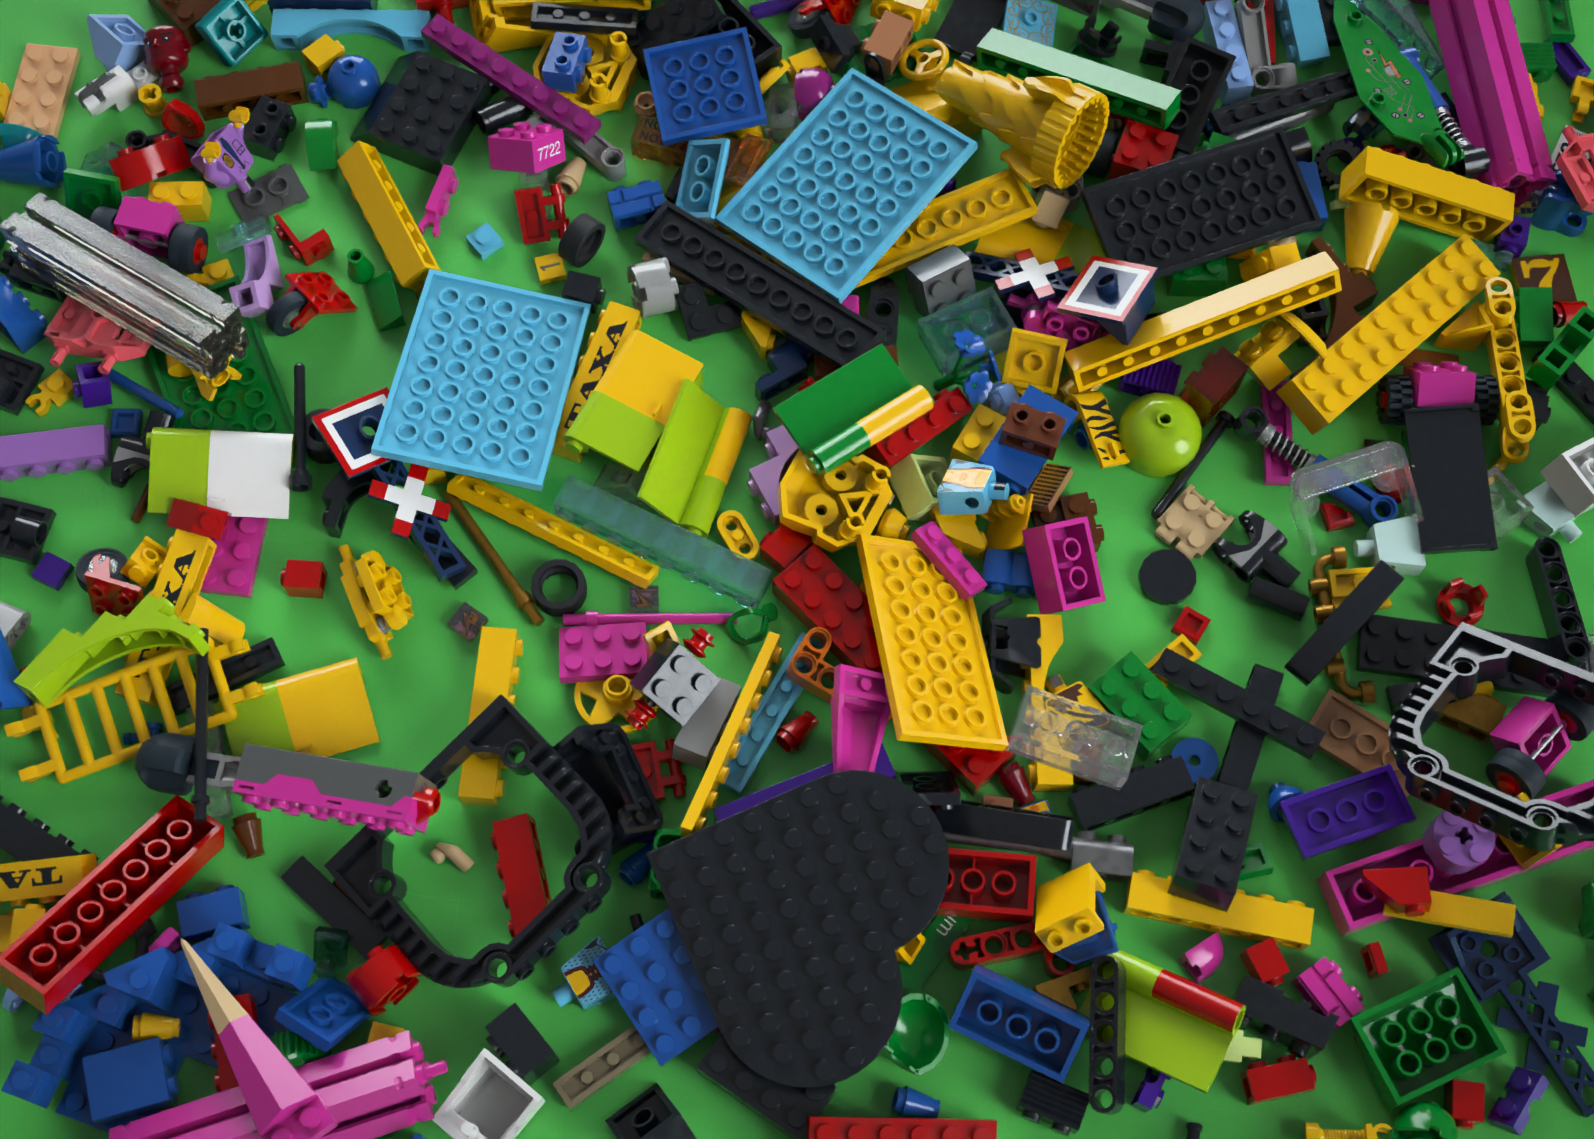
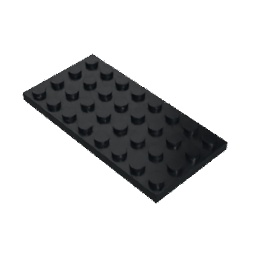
M1282 126L1084 188L1080 192L1105 257L1158 268V273L1153 281L1291 237L1322 225L1319 213Z

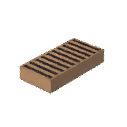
M1050 463L1045 464L1028 494H1034L1031 510L1045 513L1052 511L1073 476L1072 467Z

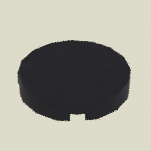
M1162 549L1151 553L1144 559L1138 572V579L1142 592L1151 601L1160 605L1179 604L1191 595L1196 584V571L1192 562L1184 554L1175 550Z

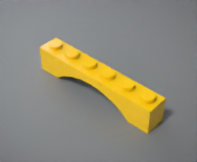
M1027 614L1026 617H1038L1041 625V637L1037 640L1038 645L1041 647V667L1035 669L1020 665L1021 669H1025V679L1022 680L1021 692L1022 697H1026L1027 708L1023 710L1024 725H1028L1029 736L1025 738V752L1030 754L1031 764L1027 765L1028 783H1032V792H1068L1073 785L1072 757L1061 744L1051 727L1044 700L1045 679L1048 667L1064 642L1062 615Z

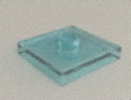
M262 215L248 222L236 223L229 230L213 236V239L220 253H224L271 233V229Z

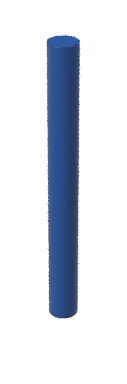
M114 369L110 370L108 374L110 381L176 419H180L183 416L184 410Z

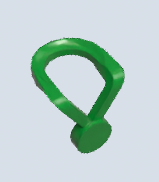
M767 603L762 606L761 610L748 607L737 611L727 620L728 633L734 641L742 645L760 642L766 636L768 623L777 620L778 610L773 603ZM749 614L762 616L761 629L753 636L745 638L735 630L734 622L736 618Z

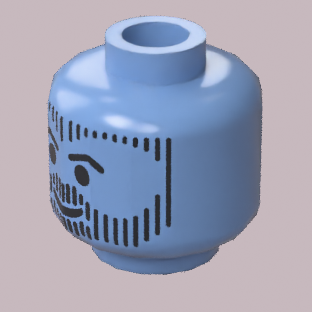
M1001 381L993 383L992 390L988 393L987 400L983 405L1007 417L1011 402L1017 403L1020 400V396L1012 384H1002Z

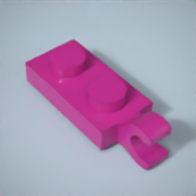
M443 164L426 204V214L419 223L421 234H424L428 227H433L432 234L434 238H437L441 233L440 221L442 216L447 215L450 197L457 192L459 186V179L456 178L455 170L452 166Z

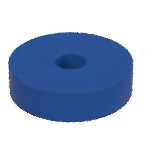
M1184 739L1174 747L1171 753L1172 758L1182 756L1194 786L1199 776L1211 780L1217 771V753L1208 742L1202 739ZM1190 758H1195V759H1197L1198 762H1199V765H1198V766H1192V765L1189 763V759H1190Z

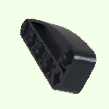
M1381 560L1296 652L1284 668L1307 687L1405 578Z

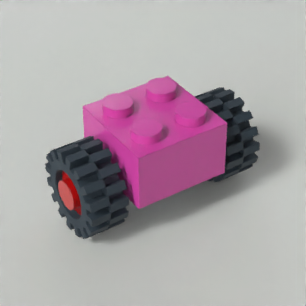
M1414 361L1413 366H1404L1403 375H1384L1380 379V383H1378L1379 391L1376 394L1378 397L1376 406H1378V420L1382 425H1405L1404 410L1412 409L1411 404L1417 407H1440L1478 403L1481 425H1493L1494 420L1497 419L1496 413L1499 412L1497 406L1500 404V399H1498L1500 390L1497 389L1499 384L1496 381V377L1493 375H1476V373L1467 370V366L1458 365V362L1442 361L1441 366L1430 365L1431 362Z

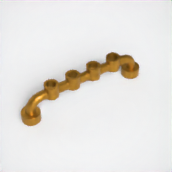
M1344 545L1331 547L1330 553L1319 557L1313 566L1314 579L1308 580V590L1310 596L1318 597L1319 606L1313 607L1315 623H1324L1334 612L1333 605L1330 602L1329 584L1325 577L1324 569L1329 564H1332L1333 569L1347 568V554ZM1339 651L1324 667L1326 677H1334L1335 685L1342 695L1350 699H1360L1362 705L1375 703V688L1372 680L1359 681L1358 688L1352 687L1347 683L1345 663Z

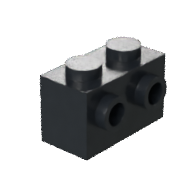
M263 95L261 96L244 127L243 140L250 154L274 162L277 154L282 152L289 132H292L296 126V117L291 105Z

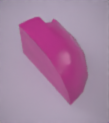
M1218 932L1214 933L1184 953L1179 959L1197 984L1210 977L1220 967L1224 955L1223 940Z

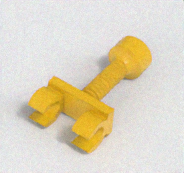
M1305 1122L1304 1136L1305 1139H1379L1377 1133L1388 1134L1387 1130L1392 1128L1387 1124L1380 1123L1375 1127H1372V1124H1365L1360 1131H1343V1129L1341 1131L1340 1129H1328L1327 1131V1129H1321L1318 1123Z

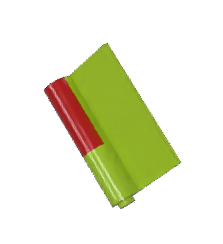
M1120 949L1118 952L1109 954L1108 956L1121 961L1126 969L1125 1056L1207 1094L1242 1023L1246 1005ZM1112 963L1106 964L1103 968L1105 979L1112 977L1115 969ZM1090 989L1078 1010L1079 1013L1089 1018ZM1111 994L1105 996L1102 1001L1104 1010L1108 1011L1114 1005V998ZM1090 1024L1085 1034V1038L1090 1039ZM1107 1026L1102 1031V1039L1105 1043L1110 1042L1114 1032L1111 1026Z

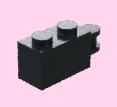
M23 247L19 254L4 251V259L0 263V273L9 276L17 288L62 303L80 279V275L72 261L64 257H59L58 259L49 256L40 249L31 250Z

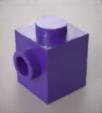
M1514 215L1513 222L1494 237L1491 253L1501 255L1504 258H1519L1527 246L1531 218Z
M102 361L75 365L77 381H72L75 398H81L83 408L112 404L109 375H104L97 369Z

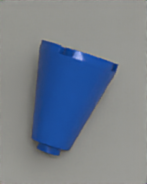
M40 135L0 150V182L46 189L60 188L59 183L64 181L63 171L67 169L64 151L59 152L56 144H60L59 141L52 135Z

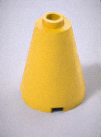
M1370 201L1352 202L1350 208L1348 205L1345 206V260L1353 276L1361 271L1366 277L1374 274L1398 224L1399 212L1396 209L1390 207V210L1387 211L1382 209L1381 203Z

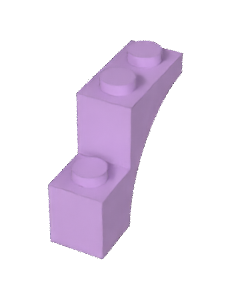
M268 234L242 242L245 254L244 278L241 284L229 288L235 315L254 318L268 313L274 304L271 292L285 288L272 236Z
M783 425L766 432L764 449L770 460L749 469V481H747V486L752 496H758L762 503L760 504V509L766 520L771 519L775 527L780 523L777 488L798 450H800Z

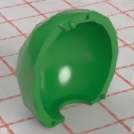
M907 993L902 996L897 1025L881 1053L894 1064L910 1073L922 1075L934 1069L944 1057L949 1044V1022L946 1011L938 1000L925 993Z

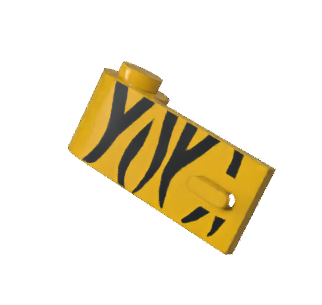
M1095 390L1068 395L1064 399L1063 404L1078 412L1075 422H1083L1100 468L1104 469L1128 464L1130 460L1121 444L1118 429L1103 393Z

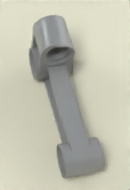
M1238 0L1235 4V13L1238 16L1239 31L1254 83L1251 95L1257 97L1297 85L1294 63L1271 66L1264 13L1265 0ZM1245 1H1250L1254 9L1248 8ZM1255 77L1261 78L1264 86L1258 85Z
M538 113L526 121L530 123V126L551 124L552 128H559ZM563 131L564 140L597 167L607 180L615 182L624 178L626 175L624 152L621 149L611 145L597 132L584 145Z

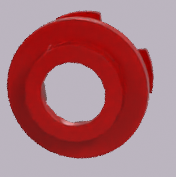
M1462 577L1456 578L1439 592L1436 599V608L1440 617L1449 625L1459 626L1461 622L1473 626L1484 614V602L1488 598V594L1481 584L1472 587L1464 583ZM1460 598L1464 600L1468 605V613L1465 616H1457L1455 609L1450 603L1451 599Z

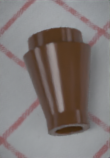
M256 812L247 813L232 819L234 826L231 829L243 848L247 859L264 855L261 818H257Z

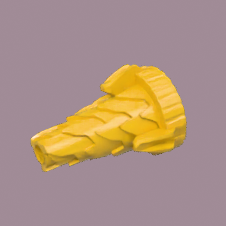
M955 59L952 67L944 71L935 86L936 93L946 103L969 116L968 119L972 123L992 132L999 137L998 140L1012 147L1002 151L1000 159L1006 162L1011 170L1032 188L1045 184L1054 189H1066L1080 179L1093 161L1108 124L1110 109L1107 96L1083 84H1073L1070 79L1065 77L1040 76L1026 77L1024 80H1021L1008 73L1004 77L990 70L982 72Z

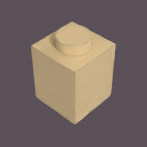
M1046 184L1042 185L1034 200L1038 208V214L1031 217L1034 220L1033 222L1045 229L1048 227L1057 229L1070 201L1068 192L1059 188L1054 189Z

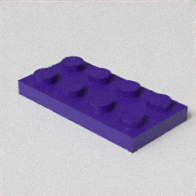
M1391 764L1292 797L1278 804V808L1302 861L1416 820Z

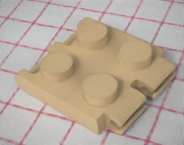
M1192 484L1159 517L1155 524L1158 528L1154 533L1168 546L1174 541L1178 542L1174 550L1184 554L1190 561L1194 557L1200 560L1211 548L1212 543L1217 538H1220L1235 520L1232 515L1228 517L1214 506L1215 502L1213 500L1208 501L1195 491L1196 487Z

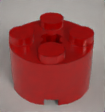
M381 945L375 947L366 956L368 961L361 967L352 970L345 978L350 990L372 1016H379L385 1013L387 1010L384 1006L392 1002L394 1005H397L417 986L419 980L416 977L422 975L397 945H391L385 949Z

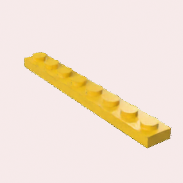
M457 474L448 482L446 492L456 496L458 499L467 501L483 511L505 520L511 525L520 527L532 535L556 545L560 549L579 556L584 561L591 562L609 573L628 580L633 585L646 589L658 576L659 566L479 478Z
M769 631L681 824V838L706 827L707 818L705 815L708 809L713 810L719 795L716 792L719 784L724 785L728 778L730 767L727 766L731 759L735 760L741 746L739 742L742 734L747 735L752 718L749 717L752 711H757L761 704L762 694L760 693L763 686H769L773 675L771 668L774 663L778 664L782 657L783 647H780V634Z

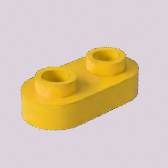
M728 510L723 512L718 517L717 530L731 556L741 564L753 562L759 554V543L743 515L737 511ZM728 525H735L736 529L730 531L726 527ZM742 548H748L750 552L747 554H743L740 552V550Z

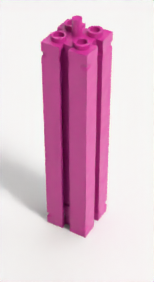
M1428 0L1461 131L1472 145L1484 147L1490 158L1488 172L1475 175L1473 179L1515 193L1514 207H1519L1533 197L1532 192L1534 190L1542 191L1557 181L1555 171L1552 170L1551 156L1509 0Z
M409 1030L396 1034L393 1038L386 1037L295 1067V1069L321 1097L338 1126L320 1139H374L413 1126L418 1121L425 1122L435 1118L433 1105L437 1104V1096L433 1085H430V1080H433L435 1076L448 1072L446 1061L441 1060L432 1064L429 1061L424 1062V1052L420 1041L414 1042ZM240 1086L132 1121L127 1126L120 1125L109 1129V1139H263L258 1133Z

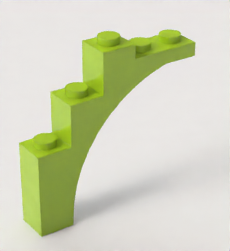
M147 594L127 617L121 614L115 616L105 611L84 635L78 631L73 634L62 629L13 682L29 699L48 708L65 690L99 666L126 654L143 649L173 646L184 647L204 656L211 647L203 638L205 633L195 624L186 625L175 614L174 610L176 608L168 599L164 597L158 599Z

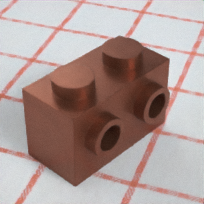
M1011 402L999 444L1053 461L1066 419L1054 412H1043L1034 409L1025 403Z

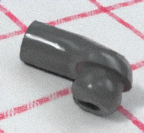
M767 400L759 401L752 416L754 436L758 440L763 439L765 441L766 432L773 430L771 426H765L767 416L772 408L771 403Z

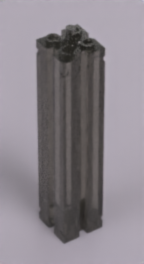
M41 192L24 204L26 211L20 215L14 212L0 224L5 241L12 244L9 250L15 264L22 268H27L30 273L193 370L202 372L203 376L208 379H214L227 368L230 356L242 359L246 355V349L250 342L246 329L242 328L243 319L238 306L231 302L227 303L224 298L55 200H49L48 196Z

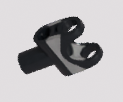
M151 410L141 438L127 434L121 438L111 470V483L113 486L123 488L138 470H149L150 449L146 448L147 432H152L153 427L173 428L176 420L175 417Z
M1245 510L1238 519L1249 536L1250 543L1237 545L1223 538H1217L1212 543L1214 554L1229 571L1243 582L1250 583L1261 573L1272 583L1289 588L1301 573L1278 554L1287 545V538L1269 521L1253 511Z

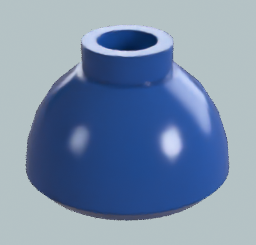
M1282 782L1272 785L1269 789L1270 795L1267 802L1268 813L1271 819L1275 822H1285L1278 808L1279 802L1304 794V792L1297 787L1285 785Z

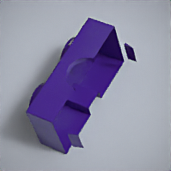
M1516 1066L1505 1085V1089L1508 1091L1505 1098H1498L1487 1119L1495 1127L1521 1136L1530 1119L1529 1107L1534 1100L1540 1101L1550 1082L1543 1074Z
M1150 1067L1147 1068L1146 1075L1140 1083L1131 1103V1106L1144 1113L1151 1110L1152 1107L1157 1108L1165 1093V1091L1161 1090L1165 1079H1171V1077L1160 1072L1159 1077L1151 1074L1153 1069ZM1125 1095L1128 1100L1131 1099L1130 1096Z

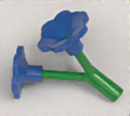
M966 329L962 332L957 331L953 334L952 338L955 341L954 346L959 350L960 356L952 373L934 381L933 386L936 391H941L954 384L963 386V392L967 394L966 398L969 403H984L993 387L992 382L989 380V373H992L998 381H1001L992 349L988 350L989 359L987 363L979 365L977 369L959 374L958 372L964 359L968 358L969 355L983 354L986 347L983 345L984 339L979 335H974L972 331Z

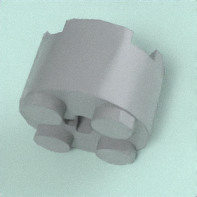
M666 257L627 267L628 283H632L634 294L631 296L635 309L641 311L642 319L678 310V302L674 295L679 293L678 284L675 277L670 278V266Z

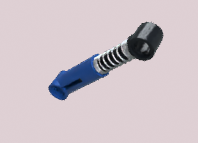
M1412 46L1400 49L1399 51L1423 75L1442 129L1465 152V157L1461 161L1452 164L1453 172L1466 178L1488 172L1490 158L1486 149L1481 146L1475 147L1472 145L1468 138L1464 137L1465 134L1461 132V128L1457 127L1458 124L1454 122V118L1450 117V107L1421 67L1417 50Z
M1258 406L1246 407L1235 419L1233 431L1239 439L1258 441L1262 445L1266 444L1265 448L1269 446L1272 448V452L1276 451L1279 453L1278 456H1284L1285 461L1288 459L1291 461V465L1295 464L1298 466L1297 470L1300 469V472L1304 473L1303 477L1361 516L1367 527L1371 528L1376 523L1393 520L1397 516L1398 505L1392 497L1379 495L1321 454H1318V456L1314 455V453L1309 454L1308 449L1303 450L1301 445L1297 446L1295 440L1290 441L1289 436L1284 437L1282 431L1278 433L1276 427L1269 423L1267 414L1262 408ZM1245 419L1252 420L1255 428L1249 427ZM1375 507H1378L1383 511L1384 517H1381L1376 513Z

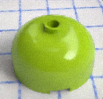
M1150 393L1135 399L1126 407L1117 425L1121 444L1130 460L1127 465L1137 473L1152 478H1166L1167 475L1181 471L1197 454L1202 439L1200 420L1194 409L1183 399L1168 393Z

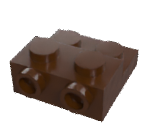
M1087 492L1059 497L1050 513L1031 510L1030 514L1034 527L1087 516L1095 552H1098L1101 541H1104L1103 527L1101 524L1096 525L1094 516L1097 515L1095 499H1089Z

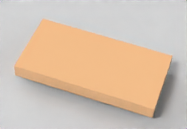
M27 43L3 123L26 126L38 131L42 135H52L57 139L81 56L78 48Z

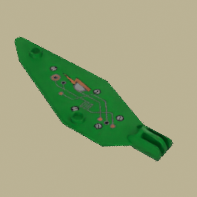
M1334 0L1333 22L1359 101L1392 136L1420 144L1423 150L1440 168L1461 161L1465 157V152L1442 129L1423 75L1350 0Z

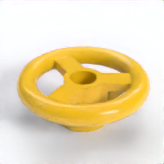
M936 39L915 41L908 45L898 62L899 69L906 78L911 80L923 81L931 79L940 74L947 66L949 50L944 43ZM935 47L938 50L931 53H921L917 49ZM909 55L917 63L914 72L910 71L906 66Z

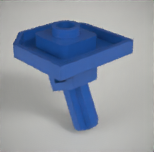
M1095 891V912L1104 923V930L1054 953L1073 965L1119 951L1115 939V930L1118 929V926L1109 920L1101 891Z

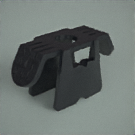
M1010 597L991 605L982 614L981 630L995 690L1004 694L1012 693L1014 685L999 672L1025 679V669H1021L1020 665L1035 669L1041 667V647L1037 643V640L1041 637L1040 619L1038 617L995 619V613L1008 607L1013 602Z

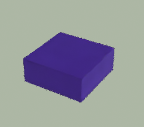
M46 552L31 576L34 580L59 591L75 567L71 563Z

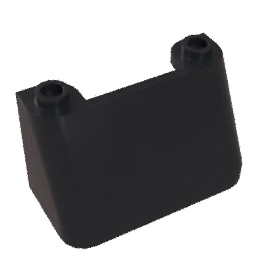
M604 723L578 726L553 746L561 757L596 792L606 806L613 829L612 855L653 834L662 827L664 819L627 734L619 725ZM580 839L576 841L574 847L576 856L581 852Z

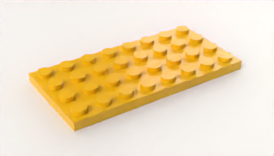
M860 534L856 545L897 740L1003 751L1008 746V741L973 597L964 601L913 541Z

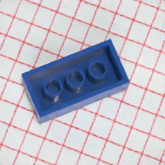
M976 964L948 1027L1063 1083L1089 1028L1090 1018L986 967Z

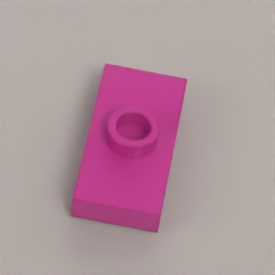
M168 927L148 948V952L164 946L172 953H176L182 946L180 943L183 938L177 930Z

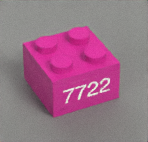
M529 122L514 123V127L498 129L497 134L488 137L491 169L535 174L566 161L563 129L552 128L551 124L530 126Z

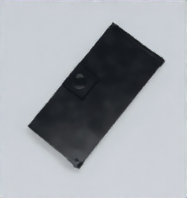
M1478 403L1404 410L1421 554L1494 551L1498 549Z

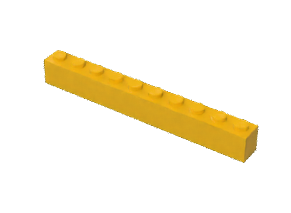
M1325 251L1143 321L1128 345L1122 344L1110 334L1066 351L1064 359L1068 373L1078 392H1081L1342 291L1339 268Z

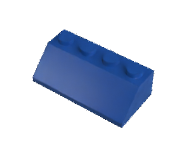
M2 274L0 276V331L24 354L45 338L43 334L47 328L44 324L47 320L38 309L32 311L28 307L30 302L20 291L15 294L11 290L13 285Z

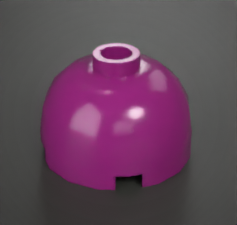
M800 68L799 71L801 73L796 74L794 85L795 102H801L802 110H797L801 121L812 112L835 86L832 77L826 71L819 68Z

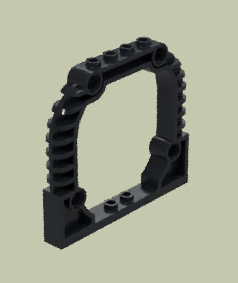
M1461 622L1429 662L1428 672L1421 678L1418 685L1412 689L1409 696L1404 699L1391 719L1388 732L1389 747L1396 759L1397 767L1406 777L1405 789L1410 795L1425 803L1432 804L1454 816L1461 817L1532 850L1547 851L1552 849L1555 844L1574 845L1578 839L1594 841V798L1571 807H1565L1546 799H1532L1524 802L1450 770L1448 761L1442 754L1423 745L1422 736L1454 696H1471L1475 693L1478 683L1504 679L1509 672L1594 706V673Z
M500 694L419 774L437 786L436 789L439 790L447 783V778L472 754H475L481 760L501 759L505 766L518 775L525 776L533 772L566 807L579 828L581 852L566 868L564 875L565 888L509 944L500 942L489 944L481 949L472 959L454 956L444 949L403 901L407 892V884L402 877L393 873L394 844L387 837L394 829L386 827L385 831H377L367 828L366 824L324 865L363 912L378 924L422 975L435 983L451 988H475L489 983L506 988L513 986L519 980H525L533 973L535 969L533 966L541 958L544 959L550 956L556 950V944L564 936L572 934L579 927V921L587 913H593L602 904L601 899L608 893L611 887V877L605 870L609 865L612 855L613 829L606 806L596 792L561 757L540 732L507 698ZM521 752H525L524 759L520 763L515 764L516 756ZM592 874H597V883L588 888L587 879ZM391 881L390 890L384 894V885ZM506 962L507 970L505 974L498 977L497 969L499 965Z

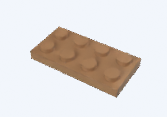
M1330 688L1309 721L1310 724L1326 732L1317 750L1358 775L1391 764L1407 798L1409 793L1405 789L1406 777L1397 767L1396 759L1389 747L1388 732L1390 724Z

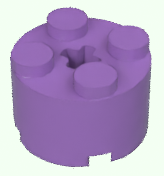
M1444 810L1426 827L1422 840L1423 849L1426 855L1428 854L1433 861L1432 864L1439 870L1449 874H1462L1474 869L1491 855L1495 845V833Z

